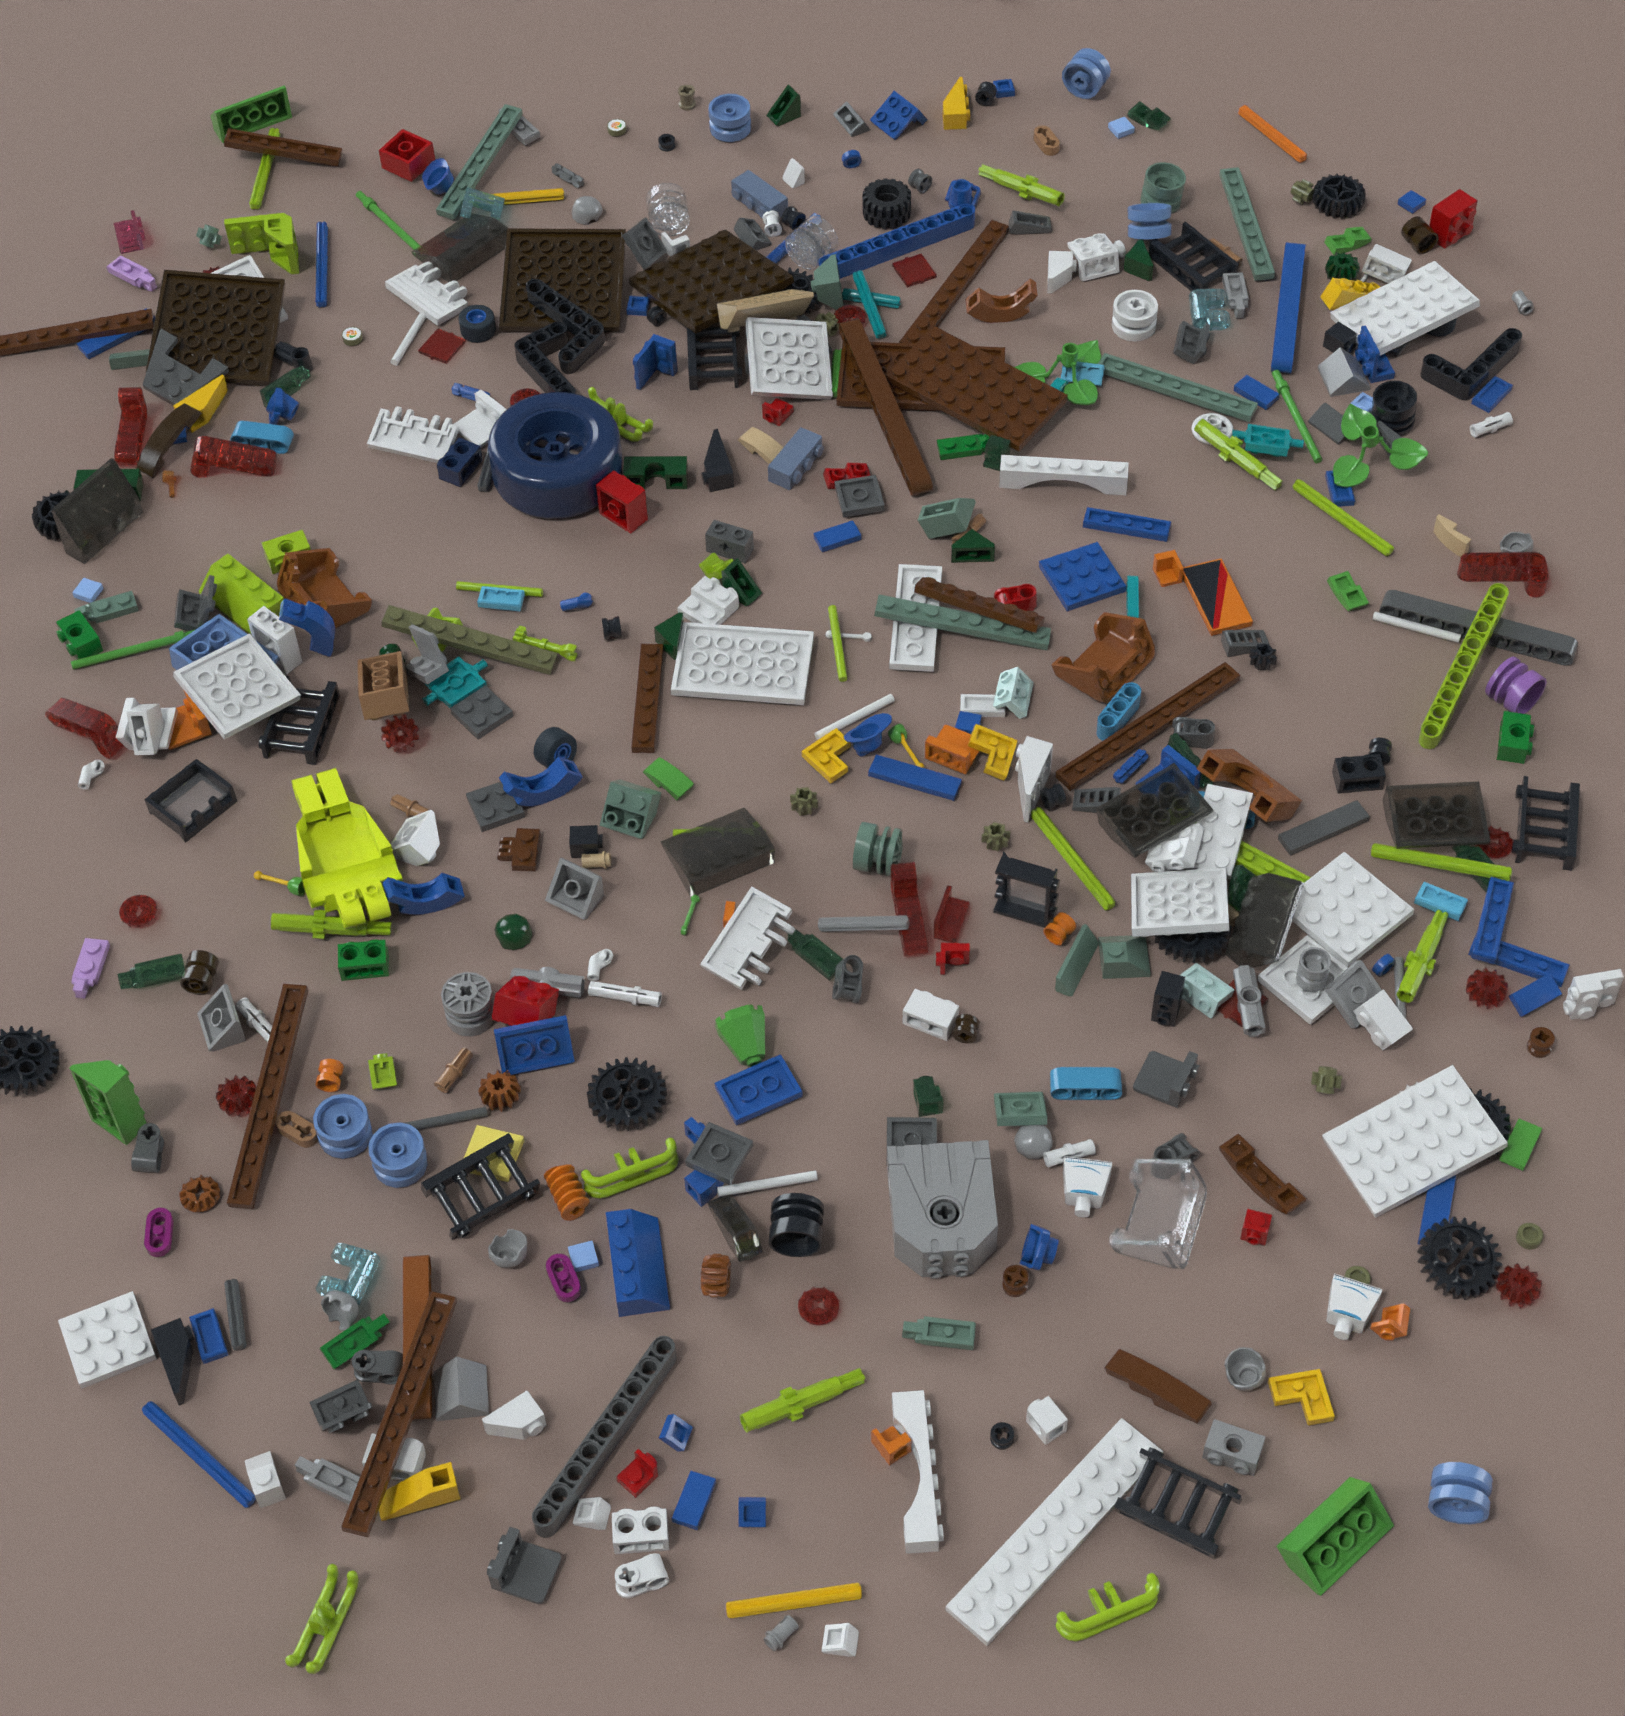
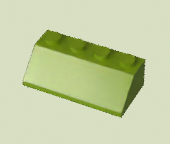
M227 553L210 566L199 589V594L201 595L209 575L214 576V583L217 584V589L212 600H215V607L245 632L251 634L247 619L263 606L279 617L280 606L284 597Z

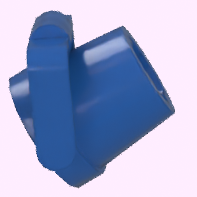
M965 179L953 180L949 186L945 201H948L950 208L961 204H971L976 207L981 190L978 186ZM972 191L976 192L974 199L972 196Z
M281 388L275 389L267 405L266 411L269 413V424L277 425L279 417L290 421L299 408L300 403L286 394Z
M1031 1224L1024 1242L1020 1264L1035 1270H1039L1042 1263L1052 1265L1059 1240L1050 1237L1049 1230Z

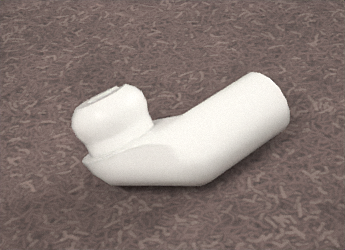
M97 759L82 768L78 783L80 789H89L91 779L104 771V762Z
M603 949L591 956L588 965V980H599L600 969L607 966L613 959L611 950Z

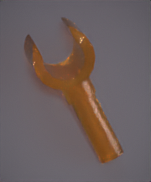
M164 470L162 481L163 483H168L169 496L174 498V483H176L177 479L174 476V471Z

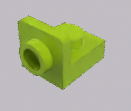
M711 553L699 564V567L709 579L712 577L721 579V571L734 560L732 558L726 561L720 560L716 553Z
M387 1053L373 1055V1059L368 1060L372 1089L377 1090L397 1086L393 1056L388 1057Z

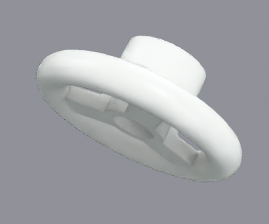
M1203 414L1197 417L1192 424L1194 437L1205 444L1212 445L1194 431L1196 424L1201 419L1211 423L1229 438L1232 436V423L1220 414Z

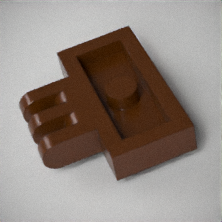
M517 828L516 837H501L497 859L500 861H512V871L535 872L541 835L540 829Z

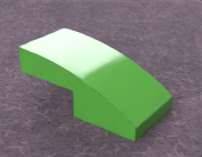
M1363 227L1346 228L1343 235L1327 236L1324 243L1332 254L1335 255L1336 252L1342 254L1343 252H1350L1365 246L1372 239Z
M1349 571L1328 578L1327 582L1331 590L1347 611L1369 604L1361 586L1355 585Z
M660 757L643 771L658 788L662 786L676 801L694 785L680 770Z
M1519 1118L1499 1161L1523 1171L1541 1134L1542 1128Z

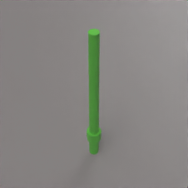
M362 191L356 193V197L363 203V206L380 218L423 259L429 257V253L383 212L371 197H367Z
M1274 370L1272 376L1276 382L1275 387L1278 393L1282 395L1316 464L1320 463L1322 457L1289 392L1290 387L1287 381L1283 380L1280 371Z
M182 630L174 632L172 636L73 660L71 665L74 670L176 644L194 630L187 632Z

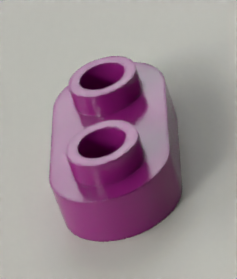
M155 1208L149 1212L146 1218L144 1245L148 1254L153 1257L166 1255L172 1246L174 1221L170 1211L166 1208ZM159 1222H164L163 1225H157ZM163 1244L162 1246L155 1248L156 1245Z
M564 1254L550 1256L546 1261V1271L557 1298L563 1302L576 1300L581 1293V1287L569 1257ZM557 1268H563L560 1272L555 1271ZM566 1289H572L569 1293L564 1292Z

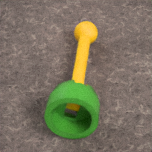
M902 724L893 726L887 733L889 738L896 744L902 743L916 766L924 768V764L918 761L905 741L907 739V731Z
M261 871L254 873L256 880L265 879L287 885L289 892L293 895L303 896L305 894L301 877H293L291 880L286 881L264 875Z

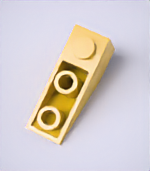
M959 77L943 101L942 119L944 130L966 129L967 121H970V109H966L969 108V99L965 97L967 96V84H963V77Z
M1332 278L1320 298L1329 310H1336L1380 288V286L1374 282L1367 283L1360 280L1352 281L1346 278Z
M222 374L173 406L175 410L185 403L202 413L190 428V432L193 433L210 421L226 395L228 389L224 375Z
M448 1462L424 1469L387 1489L379 1508L381 1521L460 1500L452 1463Z

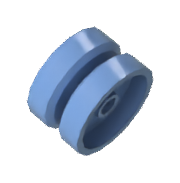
M1083 48L1077 51L1063 69L1062 80L1065 87L1073 95L1082 99H1090L1106 83L1110 77L1111 68L1109 62L1101 53L1090 48Z
M723 94L717 96L709 103V127L712 136L723 142L740 141L747 137L751 131V110L749 101L738 94Z
M1141 203L1127 208L1128 219L1133 221L1128 225V236L1130 238L1160 239L1171 236V223L1166 221L1171 217V205L1165 203Z
M348 1094L333 1095L322 1101L315 1110L313 1116L314 1128L319 1144L325 1153L335 1158L345 1159L354 1157L367 1148L373 1133L368 1111L362 1100Z
M401 1122L391 1123L379 1128L372 1135L369 1142V1156L374 1173L379 1181L390 1187H407L416 1183L424 1175L428 1166L427 1153L423 1138L416 1128Z
M1446 1462L1435 1466L1432 1471L1430 1484L1432 1489L1428 1501L1430 1512L1440 1519L1457 1524H1476L1487 1520L1490 1511V1500L1488 1497H1490L1493 1483L1490 1473L1478 1466L1462 1462Z

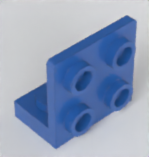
M895 90L870 119L873 124L894 140L900 136L911 121L913 123L918 121L924 125L928 120L918 108Z
M1366 325L1361 326L1355 358L1360 362L1364 375L1368 377L1370 383L1394 379L1395 372L1385 353L1380 355V351Z
M653 334L649 341L645 342L642 350L633 358L636 389L641 390L656 370L675 376L678 372L675 341Z
M1167 745L1162 749L1160 764L1138 780L1135 787L1164 811L1169 812L1175 805L1177 806L1199 789L1201 772L1185 757Z

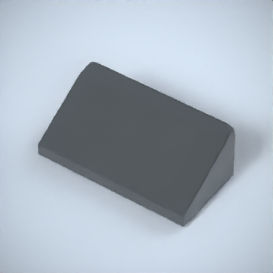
M847 101L833 113L851 137L871 130Z
M739 218L737 220L734 231L740 240L756 251L771 246V241L754 219Z
M1323 403L1308 420V423L1338 445L1347 439L1341 430L1343 415L1327 403Z

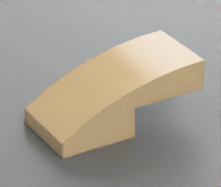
M751 427L738 439L752 455L757 452L768 464L783 449L777 441L754 427Z
M1439 514L1436 517L1434 526L1435 535L1449 550L1464 558L1468 554L1471 539L1456 531L1457 524Z

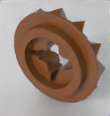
M200 1175L199 1178L195 1179L190 1177V1181L182 1184V1190L179 1192L181 1204L191 1212H204L211 1209L220 1197L218 1183L211 1176L207 1178ZM202 1187L204 1193H201L199 1200H197L195 1193Z

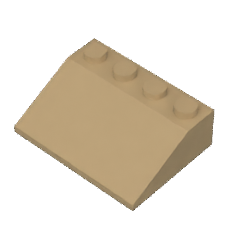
M791 289L718 303L720 327L728 329V332L739 331L741 326H746L745 321L747 317L796 320L798 315L804 314L814 294L810 291Z

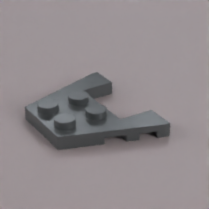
M161 329L142 384L145 390L174 406L217 377L229 372L227 366L213 358L203 372L199 374L169 357L168 354L177 344L178 340L177 337Z

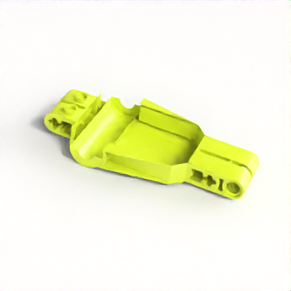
M336 768L316 773L318 784H315L312 775L291 780L293 791L302 813V818L296 824L301 878L311 909L323 906L326 913L337 910L344 929L366 923L362 907L365 908L370 922L390 917L391 911L382 882L388 877L403 882V878L398 871L391 844L364 806L348 800Z

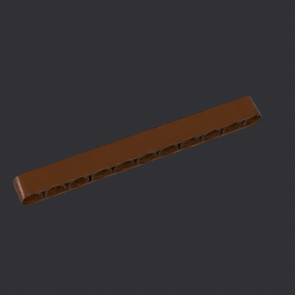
M857 318L839 323L841 339L911 496L933 491L931 477L860 319Z

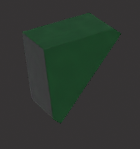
M788 84L766 116L778 127L800 118V94Z
M1140 239L1125 255L1124 272L1146 281H1152L1153 263L1143 239Z
M973 529L969 530L951 545V563L994 562L995 544Z
M736 558L721 571L722 586L726 589L729 587L733 588L738 594L739 602L744 606H748L762 594L739 558Z
M681 612L654 627L655 642L663 644V650L673 660L677 658L684 616Z

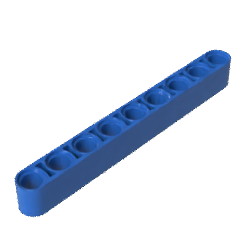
M961 204L825 255L819 259L818 264L820 266L831 255L836 254L840 279L859 270L868 269L973 229L975 226V207L971 204Z
M1285 243L1271 372L1274 370L1288 374L1292 372L1306 244Z

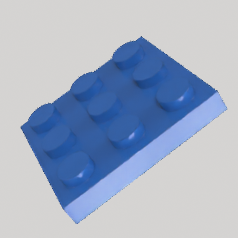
M1098 542L1039 561L1040 570L1066 611L1126 592L1125 583Z

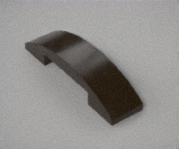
M185 403L173 410L159 424L147 441L136 469L140 468L142 473L154 478L165 463L162 459L177 437L185 427L190 430L202 413Z

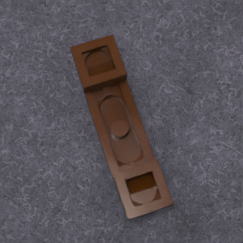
M1239 1133L1219 1146V1150L1238 1176L1253 1192L1276 1210L1287 1215L1306 1202V1198L1290 1182L1285 1185L1255 1156V1149Z

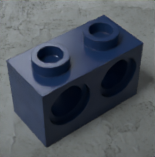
M458 438L449 447L448 452L437 462L439 479L461 487L483 461L481 446Z

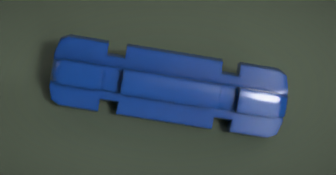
M454 383L451 388L452 394L462 395L463 398L476 401L475 393L480 390L466 385L463 387V384Z
M1138 749L1113 774L1116 783L1123 784L1128 779V776L1130 777L1148 759L1149 756L1144 749Z

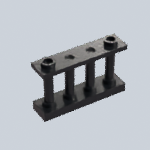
M1186 221L1182 224L1181 236L1165 245L1157 239L1149 242L1148 254L1150 258L1200 299L1207 296L1209 283L1218 279L1224 273H1238L1239 264ZM1185 242L1192 247L1179 255L1171 251ZM1197 253L1205 257L1192 266L1184 262ZM1210 264H1214L1219 268L1205 277L1198 273L1199 270Z
M716 327L706 328L695 334L687 328L690 391L698 390V382H702L701 380L734 378L735 388H739L738 380L742 379V367L737 365L736 337L740 336V330L728 332V329ZM732 335V341L702 343L696 341V339H700L702 336ZM706 350H733V355L707 357L696 355V353ZM733 363L734 368L733 370L701 371V369H697L701 365Z
M328 681L326 688L322 691L296 688L301 694V698L321 700L319 707L308 708L290 705L270 716L265 732L260 736L258 743L265 759L269 758L271 749L275 748L302 752L305 755L307 764L316 765L340 698L337 682ZM284 714L315 718L313 724L309 726L282 722ZM278 731L308 734V739L303 743L276 740Z
M1528 776L1523 777L1521 785L1517 784L1515 798L1519 799L1517 839H1514L1512 844V853H1515V863L1520 864L1522 854L1525 852L1559 857V860H1563L1562 870L1572 871L1577 853L1580 783L1571 782L1568 791H1564V793L1528 788ZM1527 797L1562 802V805H1566V809L1557 811L1528 807ZM1526 816L1561 820V823H1565V828L1554 829L1525 825ZM1525 834L1558 838L1564 842V846L1557 848L1524 843Z
M509 1133L421 1182V1191L427 1198L430 1195L436 1196L452 1221L454 1227L449 1232L451 1240L456 1237L459 1239L466 1237L472 1232L473 1227L524 1199L527 1201L538 1194L539 1180L536 1179L528 1183L510 1154L512 1152L511 1149H513L514 1140ZM497 1157L503 1160L520 1189L508 1196L489 1167L490 1161ZM474 1170L481 1172L498 1202L487 1208L484 1207L467 1179V1174ZM453 1182L459 1184L476 1212L475 1215L465 1221L462 1220L445 1192L446 1186Z
M1149 1447L1148 1451L1141 1448L1139 1452L1140 1457L1145 1459L1146 1462L1130 1496H1126L1125 1500L1118 1497L1114 1505L1115 1511L1215 1559L1219 1551V1545L1215 1544L1216 1539L1214 1537L1230 1502L1233 1501L1240 1505L1242 1496L1238 1494L1239 1490L1227 1483L1221 1486L1163 1458L1164 1454L1154 1448ZM1157 1465L1171 1473L1155 1508H1151L1149 1512L1140 1508L1141 1503L1139 1501ZM1182 1477L1196 1485L1180 1520H1176L1175 1524L1165 1520L1166 1515L1164 1513ZM1208 1489L1221 1497L1205 1532L1198 1536L1190 1532L1191 1527L1189 1525L1205 1490Z

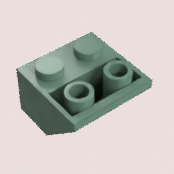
M956 498L922 506L917 521L929 539L962 533L967 530L976 501L971 498Z
M621 779L611 781L599 826L643 839L656 816L662 792Z

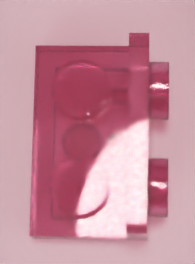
M134 210L131 211L132 219L113 223L121 254L144 249L142 241H146L144 230L140 229L143 228L140 216L136 217Z

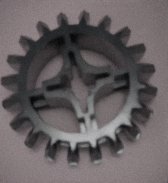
M1337 173L1335 176L1329 174L1328 177H1322L1321 180H1318L1313 188L1315 191L1312 200L1315 208L1319 209V213H1325V216L1331 215L1333 218L1336 216L1340 217V219L1343 216L1349 218L1350 215H1356L1357 212H1360L1365 204L1366 192L1363 184L1359 183V179L1353 180L1352 176L1347 177L1345 174L1341 176Z
M58 490L56 494L50 492V496H42V501H37V505L33 507L32 520L35 529H37L41 536H45L47 540L53 538L56 542L59 538H62L64 541L65 538L71 537L73 539V535H80L81 530H86V525L90 524L91 512L88 503L82 495L76 494L75 491L69 493L66 490L64 493H61Z

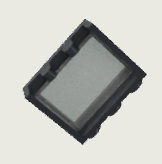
M198 759L185 766L183 770L144 799L149 813L179 834L185 843L238 802L233 786Z
M1003 852L995 874L998 875L995 882L998 885L995 898L998 900L993 913L1045 928L1050 920L1054 919L1058 911V907H1055L1059 898V893H1057L1060 885V879H1057L1058 869L1055 868L1053 871L1039 865L1009 858Z

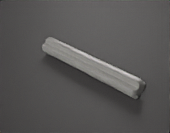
M906 915L821 917L818 920V928L820 931L906 930L909 928V918Z

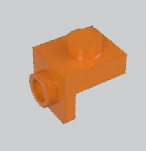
M1404 1303L1383 1308L1381 1321L1371 1323L1370 1329L1384 1340H1394L1395 1338L1406 1336L1410 1308Z

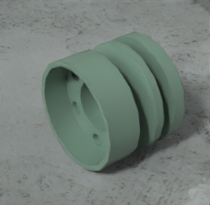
M1167 162L1150 165L1145 173L1140 202L1171 205V214L1175 213L1180 208L1186 181L1184 171L1179 166Z
M862 822L855 841L853 869L870 872L873 863H876L877 874L881 875L886 865V876L893 877L900 863L903 851L902 829L895 828L891 837V827L886 826L881 836L879 835L878 824Z

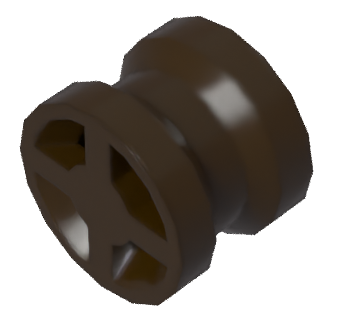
M970 1014L958 1015L955 1020L957 1027L953 1030V1038L958 1042L966 1044L975 1042L977 1038L976 1030L980 1024L978 1018Z

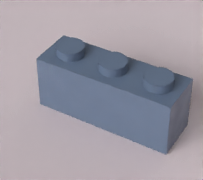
M750 170L731 180L732 196L746 205L747 208L756 212L761 218L768 211L778 212L781 218L783 212L788 208V197Z
M800 427L769 464L768 481L791 490L795 484L800 482L805 471L811 468L815 459L822 455L824 450L822 436Z

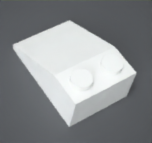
M1029 736L1026 737L1024 744H1019L1016 757H1019L1015 767V771L1018 772V787L1023 819L1027 823H1029L1031 818V811L1035 809L1041 796L1040 789L1045 787L1051 773L1053 751L1052 743Z

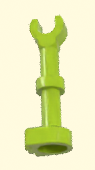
M519 625L514 633L513 641L559 653L569 661H575L578 653L575 652L576 645H559L549 642L545 638L540 640L529 637L524 626Z

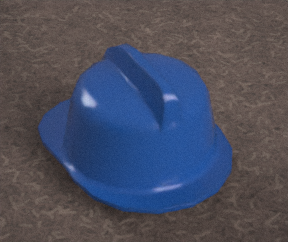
M443 158L431 162L426 167L422 176L426 189L438 195L447 193L455 181L447 161Z
M887 713L871 716L856 728L847 732L844 735V740L851 742L857 755L863 757L881 746L882 731L891 724L892 716Z

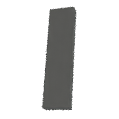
M1358 800L1280 833L1278 840L1291 856L1368 822L1370 816Z

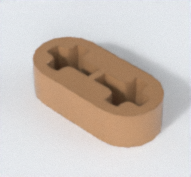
M1037 126L1034 129L1033 136L1035 143L1045 155L1053 156L1058 154L1060 146L1058 138L1049 127Z
M291 1111L281 1112L277 1116L275 1123L281 1135L304 1148L312 1147L317 1143L318 1137L314 1124ZM291 1121L293 1127L290 1126L289 1124H286V1125L284 1126L283 1123H284V1122L289 1123V1122ZM301 1132H303L304 1134H309L311 1132V1136H305L303 1138Z

